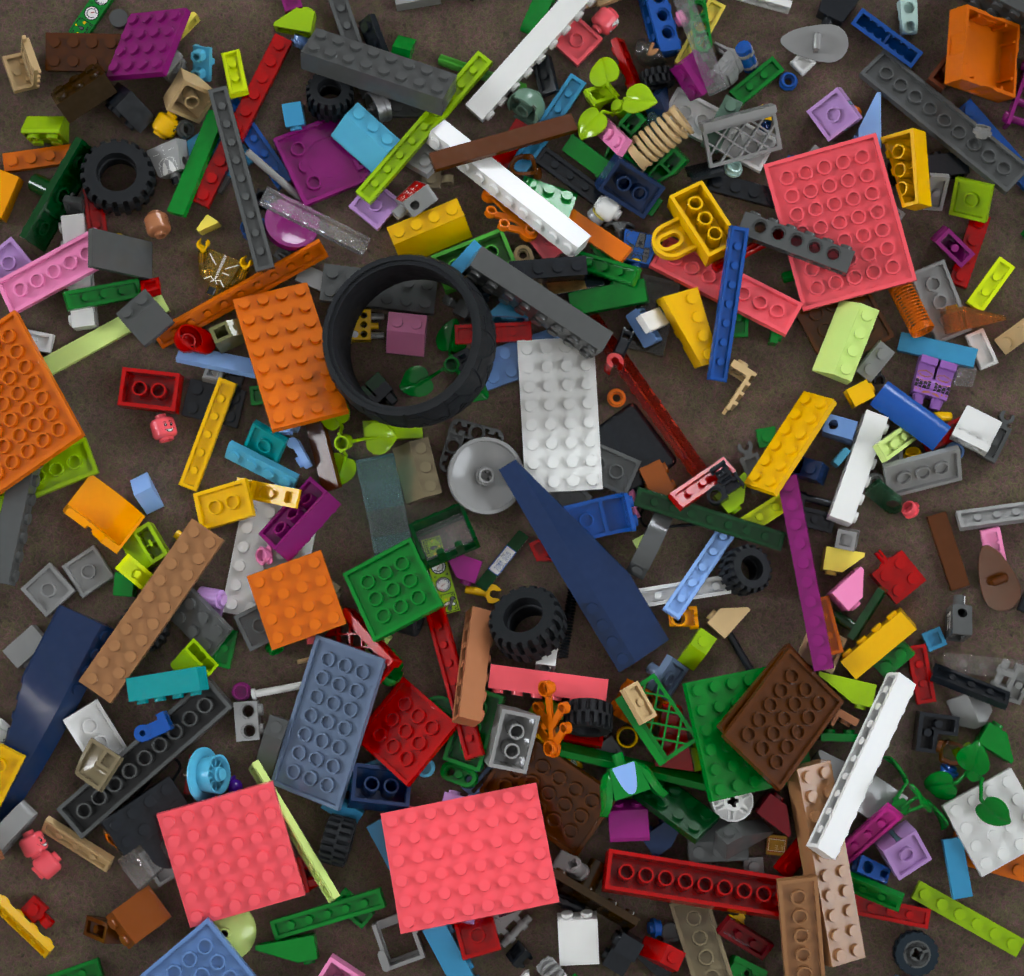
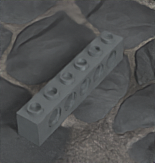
M745 211L739 226L749 228L748 241L846 276L855 254L852 247L848 245H836L829 238L815 237L816 234L810 231H798L796 226L779 224V220L771 217L765 219L761 217L760 213L750 211V213ZM757 225H763L765 231L758 233L754 228ZM780 231L784 236L782 239L777 240L773 237V233ZM799 238L802 244L800 246H793L791 240ZM811 245H818L820 251L812 253L809 247ZM834 251L838 254V258L831 260L827 254Z

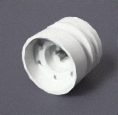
M748 793L735 796L734 798L737 801L734 802L733 806L727 803V800H730V798L709 803L711 809L721 819L728 822H738L750 814L753 808V795Z

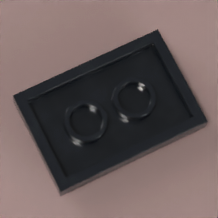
M190 378L181 415L203 420L216 385ZM236 389L223 426L238 429L247 391Z

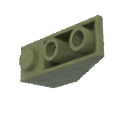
M238 318L226 320L209 328L221 354L245 343Z

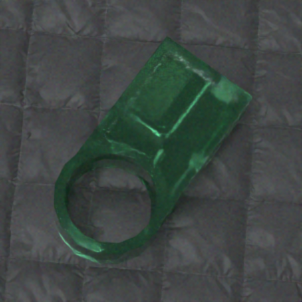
M877 479L865 489L867 491L865 495L888 514H897L902 510V497L880 479ZM894 500L897 501L899 505L896 507H890L886 504V502Z

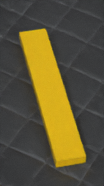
M221 377L218 378L178 485L196 492L198 491L236 391L237 383Z

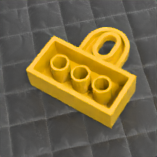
M702 180L670 195L667 208L674 219L661 224L654 230L651 239L654 253L664 260L672 261L696 251L705 267L725 256L728 229L731 223ZM670 237H677L679 239L678 243L670 247H663L660 244Z

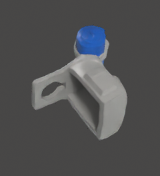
M716 41L713 43L716 52L722 55V58L712 70V76L717 86L727 90L738 80L739 73L742 71L752 73L758 68L759 63L755 57L753 47L748 41H740L735 49L726 47Z

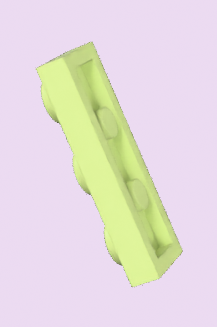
M898 427L872 447L880 461L884 463L917 439L901 427Z

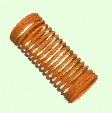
M912 282L887 289L899 313H901L900 315L904 319L903 321L912 338L924 336L933 330L934 324L922 304L923 302L919 299L918 293L914 290L915 287H913Z

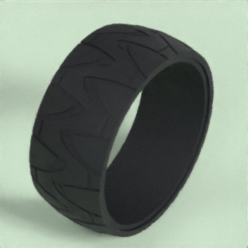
M422 255L388 256L387 258L375 260L362 267L361 270H357L336 292L324 320L322 333L323 353L328 372L336 388L362 414L380 423L395 427H427L446 421L462 412L477 398L484 388L495 360V324L492 321V314L481 292L471 280L454 267L443 261ZM431 280L454 288L464 298L472 322V343L469 356L458 377L442 393L416 405L396 407L372 401L360 387L351 363L352 335L363 310L381 292L406 281Z

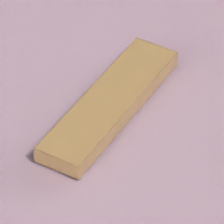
M51 816L45 819L41 829L44 834L104 872L110 869L115 858L113 855L86 838L81 839L75 831Z

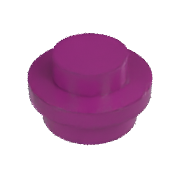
M245 682L236 683L232 688L233 698L237 701H246L251 696V687Z

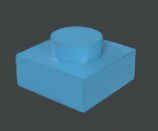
M940 626L920 634L924 644L926 643L928 652L947 645Z

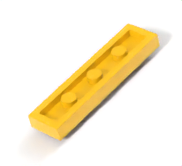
M0 894V916L39 954L46 958L55 947L52 940L42 935L38 927L34 923L29 922L21 910L15 909L10 904L9 899Z

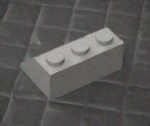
M498 704L484 758L487 766L527 774L541 716L517 707Z

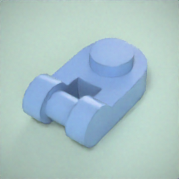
M294 437L289 438L287 446L294 449L298 457L295 459L300 468L308 469L312 467V461L301 441Z

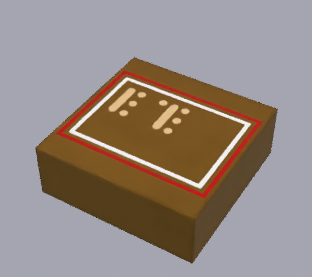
M772 834L767 837L765 854L782 856L786 851L787 836Z

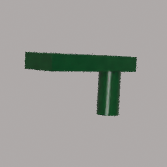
M882 586L876 589L857 621L849 618L839 610L835 611L836 623L850 631L847 637L852 640L858 639L888 592L887 589Z

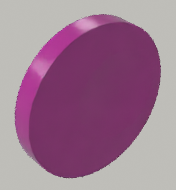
M291 198L280 199L272 203L267 209L263 220L269 240L276 246L288 251H297L312 243L319 231V221L313 209L309 206L304 208L301 201Z

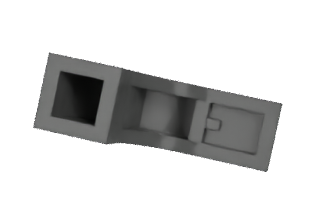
M654 512L626 569L631 575L641 580L644 579L673 520L672 517Z

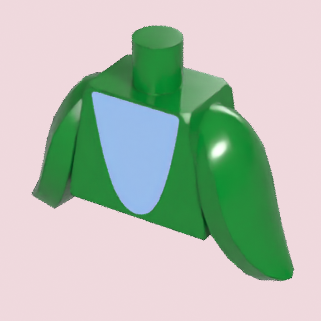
M623 752L613 754L611 756L615 767L607 769L600 781V817H608L614 801L647 790H651L662 798L669 793L662 787L647 765L636 760L626 763Z

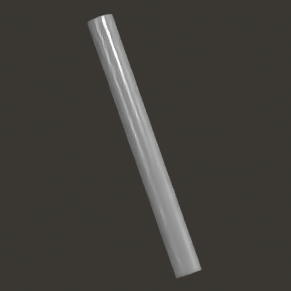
M250 148L246 151L245 155L296 200L301 201L291 184Z

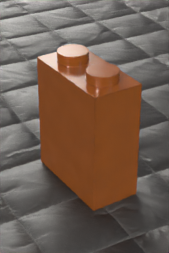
M149 885L106 916L108 925L117 932L120 942L127 946L128 949L172 917Z

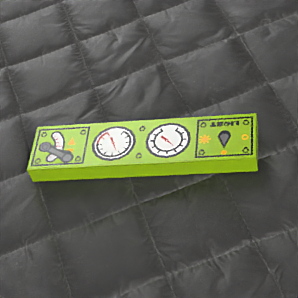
M440 536L421 541L428 559L437 555V549L443 548ZM445 562L429 569L432 581L445 606L446 613L450 614L461 611L448 563Z

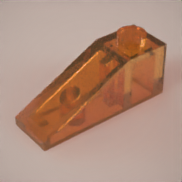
M957 304L946 306V310L940 312L945 334L1006 320V316L966 306L958 307Z

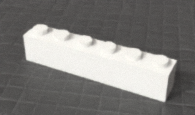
M84 213L61 216V222H59V231L63 235L61 245L87 232L86 215ZM94 273L66 289L69 291L95 286ZM97 306L70 311L71 315H68L69 325L76 331L99 327Z
M866 410L862 414L850 448L851 452L848 454L826 517L827 520L845 527L856 523L859 512H856L858 505L861 506L865 495L862 493L864 488L868 487L871 477H869L870 470H874L877 459H875L876 452L872 446L881 440L882 435H886L889 424H887L889 417L870 410Z

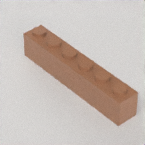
M472 606L465 612L452 716L453 723L475 727L484 719L483 703L487 697L485 685L489 679L487 668L491 662L489 651L493 644V637H491L488 623L491 611Z

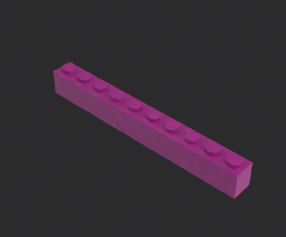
M791 475L780 491V497L815 672L835 667L798 476Z

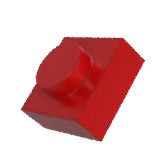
M159 277L140 281L141 292L146 289L152 297L162 295Z

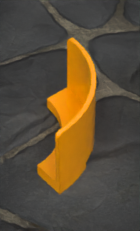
M94 475L88 477L63 508L64 514L85 529L89 526L92 529V535L116 554L145 518V515Z

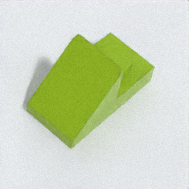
M606 84L602 87L593 86L583 91L588 104L591 107H596L599 111L605 104L615 100ZM610 84V86L612 87V89H613V91L615 92L616 96L619 98L620 95H619L618 92L614 89V87Z

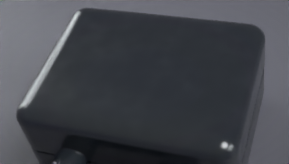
M628 404L599 425L600 444L642 461L638 470L659 459L662 463H666L668 469L676 464V457L636 404ZM637 471L629 491L634 489L636 493L638 487H645V481L639 471Z

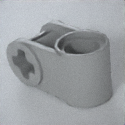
M564 850L559 851L552 864L553 868L564 870L567 872L566 876L577 881L585 880L590 873L589 867L581 863L579 857L569 854Z

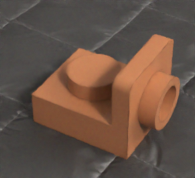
M839 708L828 725L833 727L837 719L840 718L839 722L847 727H850V725L856 727L860 720Z

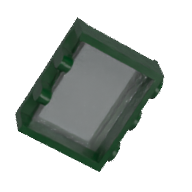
M459 503L408 524L427 570L481 547L467 513Z

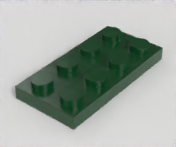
M658 780L659 783L669 793L664 798L657 796L651 790L632 796L633 799L641 803V805L694 844L718 822L720 817L677 784Z

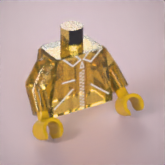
M201 238L197 241L196 246L199 249V274L204 282L209 283L206 290L207 295L215 297L220 288L227 290L246 279L249 272L248 267L254 264L253 260H250L247 264L245 260L247 256L242 257L239 261L210 248L206 250L210 245L209 240L206 241V246L202 245Z

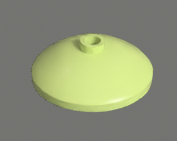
M250 911L213 921L221 932L222 930L228 932L227 940L241 957L250 951L257 934L256 923Z

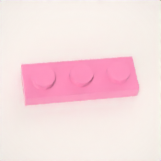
M607 118L606 129L597 136L614 153L623 157L632 140Z

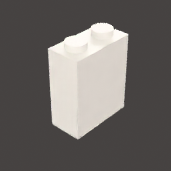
M585 909L581 912L565 910L557 913L560 966L599 964L597 911Z

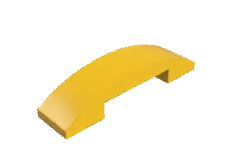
M248 479L252 500L298 509L302 490Z

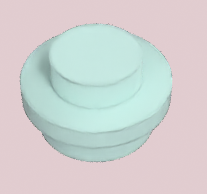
M740 161L725 164V174L731 178L739 177L743 171Z

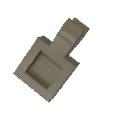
M442 171L434 172L428 179L422 176V182L428 184L431 190H441V185L454 186L455 178L451 174L442 175Z

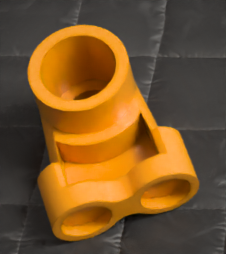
M688 606V609L681 616L680 623L675 622L674 618L668 615L669 627H689L690 630L699 629L697 606Z

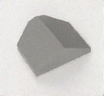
M965 694L946 700L952 716L960 717L959 726L976 729L984 726L993 711L990 704Z

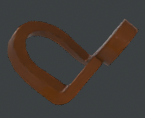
M520 154L510 161L509 169L515 176L534 174L536 180L542 178V170L536 166L533 154ZM521 159L531 160L534 171L516 172L514 165Z
M939 740L936 752H939V761L942 764L958 766L957 761H951L943 757V748L946 745L957 746L960 749L964 746L951 740Z

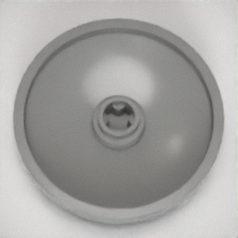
M480 437L464 443L456 450L449 462L447 481L451 494L462 507L476 514L489 515L507 509L516 499L499 469L514 460H517L523 466L520 457L510 445L496 438Z

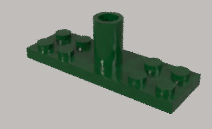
M77 136L71 143L69 150L60 162L51 180L40 174H34L28 182L29 190L42 197L32 211L19 236L43 252L46 251L56 234L59 222H61V216L66 215L62 201L64 196H70L73 192L77 197L82 188L80 174L82 173L80 169L81 163H85L84 157L87 153H92L90 150L92 147Z

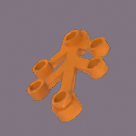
M483 190L481 194L482 200L490 204L495 203L503 211L498 212L494 206H487L484 215L489 219H500L497 224V228L500 231L518 233L525 242H531L537 238V231L526 222L524 223L515 213L505 207L486 190Z
M544 680L539 682L538 692L541 696L545 697L546 713L544 712L545 705L542 701L534 702L532 710L535 714L541 716L537 733L544 741L543 751L546 756L556 758L560 755V743L564 736L572 732V724L570 722H562L557 734L555 729L563 715L570 712L571 706L568 702H560L554 714L552 694L556 691V685L550 680Z

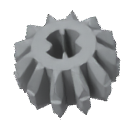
M551 956L542 959L536 966L541 976H567Z

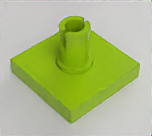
M957 176L955 178L949 215L986 223L989 217L995 184Z

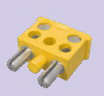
M364 309L355 325L351 344L352 342H371V339H384V332H371V329H379V323H371V320H384V313H371V310ZM362 324L367 325L365 328L361 327ZM365 333L367 336L362 337L361 334Z

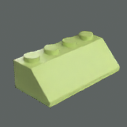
M839 302L812 371L846 385L852 382L880 310L857 302Z

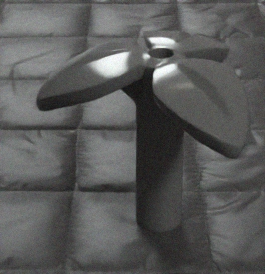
M611 221L602 226L603 229L614 227L615 237L623 241V229L625 227L635 230V225L627 221Z

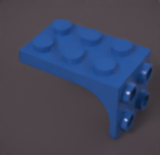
M627 492L615 493L563 506L594 539L622 532L636 531V526H639L637 516L632 513L631 507H634L633 498Z

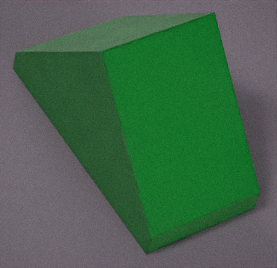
M398 35L392 45L391 53L412 59L416 39Z

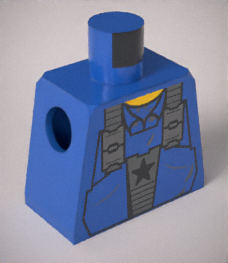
M625 229L623 242L632 247L633 251L623 263L648 269L654 255L651 246L652 235Z

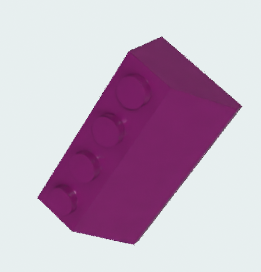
M311 476L299 488L302 491L298 509L283 506L259 532V535L287 561H291L298 554L302 547L310 541L311 537L341 505Z

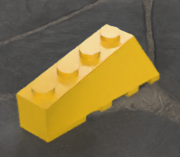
M910 128L880 137L882 143L885 144L886 157L890 160L892 167L890 170L897 183L895 186L902 208L917 211L932 207L926 132Z

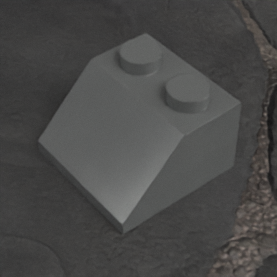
M146 289L116 313L145 347L149 346L175 323Z

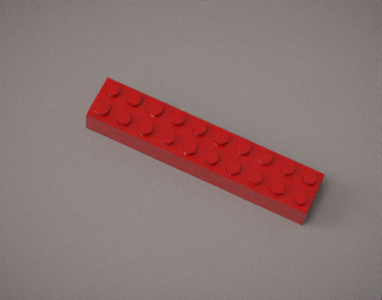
M608 849L605 855L601 892L779 920L776 878H784V876Z

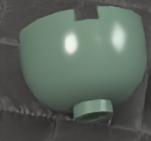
M521 88L515 91L507 100L509 111L512 109L517 114L513 117L527 125L538 123L544 115L545 102L541 93L537 90Z

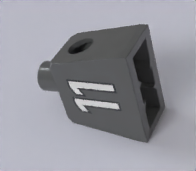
M953 595V604L946 609L944 638L946 641L964 642L972 636V606L965 605L964 595Z

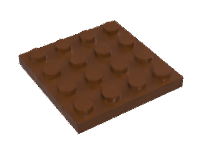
M872 294L845 300L862 303L880 310ZM838 303L805 312L801 308L796 317L817 356ZM881 310L878 313L863 353L871 350L878 340L884 343L895 337Z

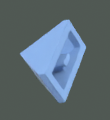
M148 472L130 480L133 494L147 515L164 507Z

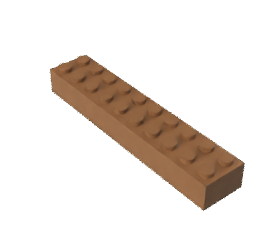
M816 759L800 763L787 781L803 875L816 874L818 877L824 965L833 968L865 958L866 956L845 840L835 860L823 858L806 846L835 785L831 760Z

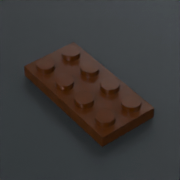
M46 32L45 70L47 72H84L87 66L98 63L104 73H107L121 39V34Z

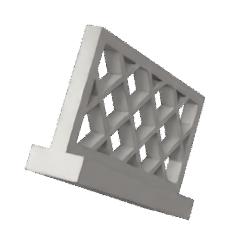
M768 103L698 122L699 130L702 132L708 167L714 168L783 149L776 117V104ZM771 117L772 125L767 130L761 124L765 118ZM749 122L756 125L751 135L743 131V128ZM731 127L738 130L732 140L724 136L728 128ZM759 128L767 132L761 142L754 138ZM712 132L720 135L714 145L708 142L707 134ZM740 133L749 137L743 147L735 142ZM769 135L775 137L777 146L769 148L765 145ZM722 138L731 142L725 152L717 147ZM751 140L760 144L755 152H750L746 149ZM733 145L741 148L740 153L736 157L728 154ZM716 149L723 153L720 161L713 163L712 154Z

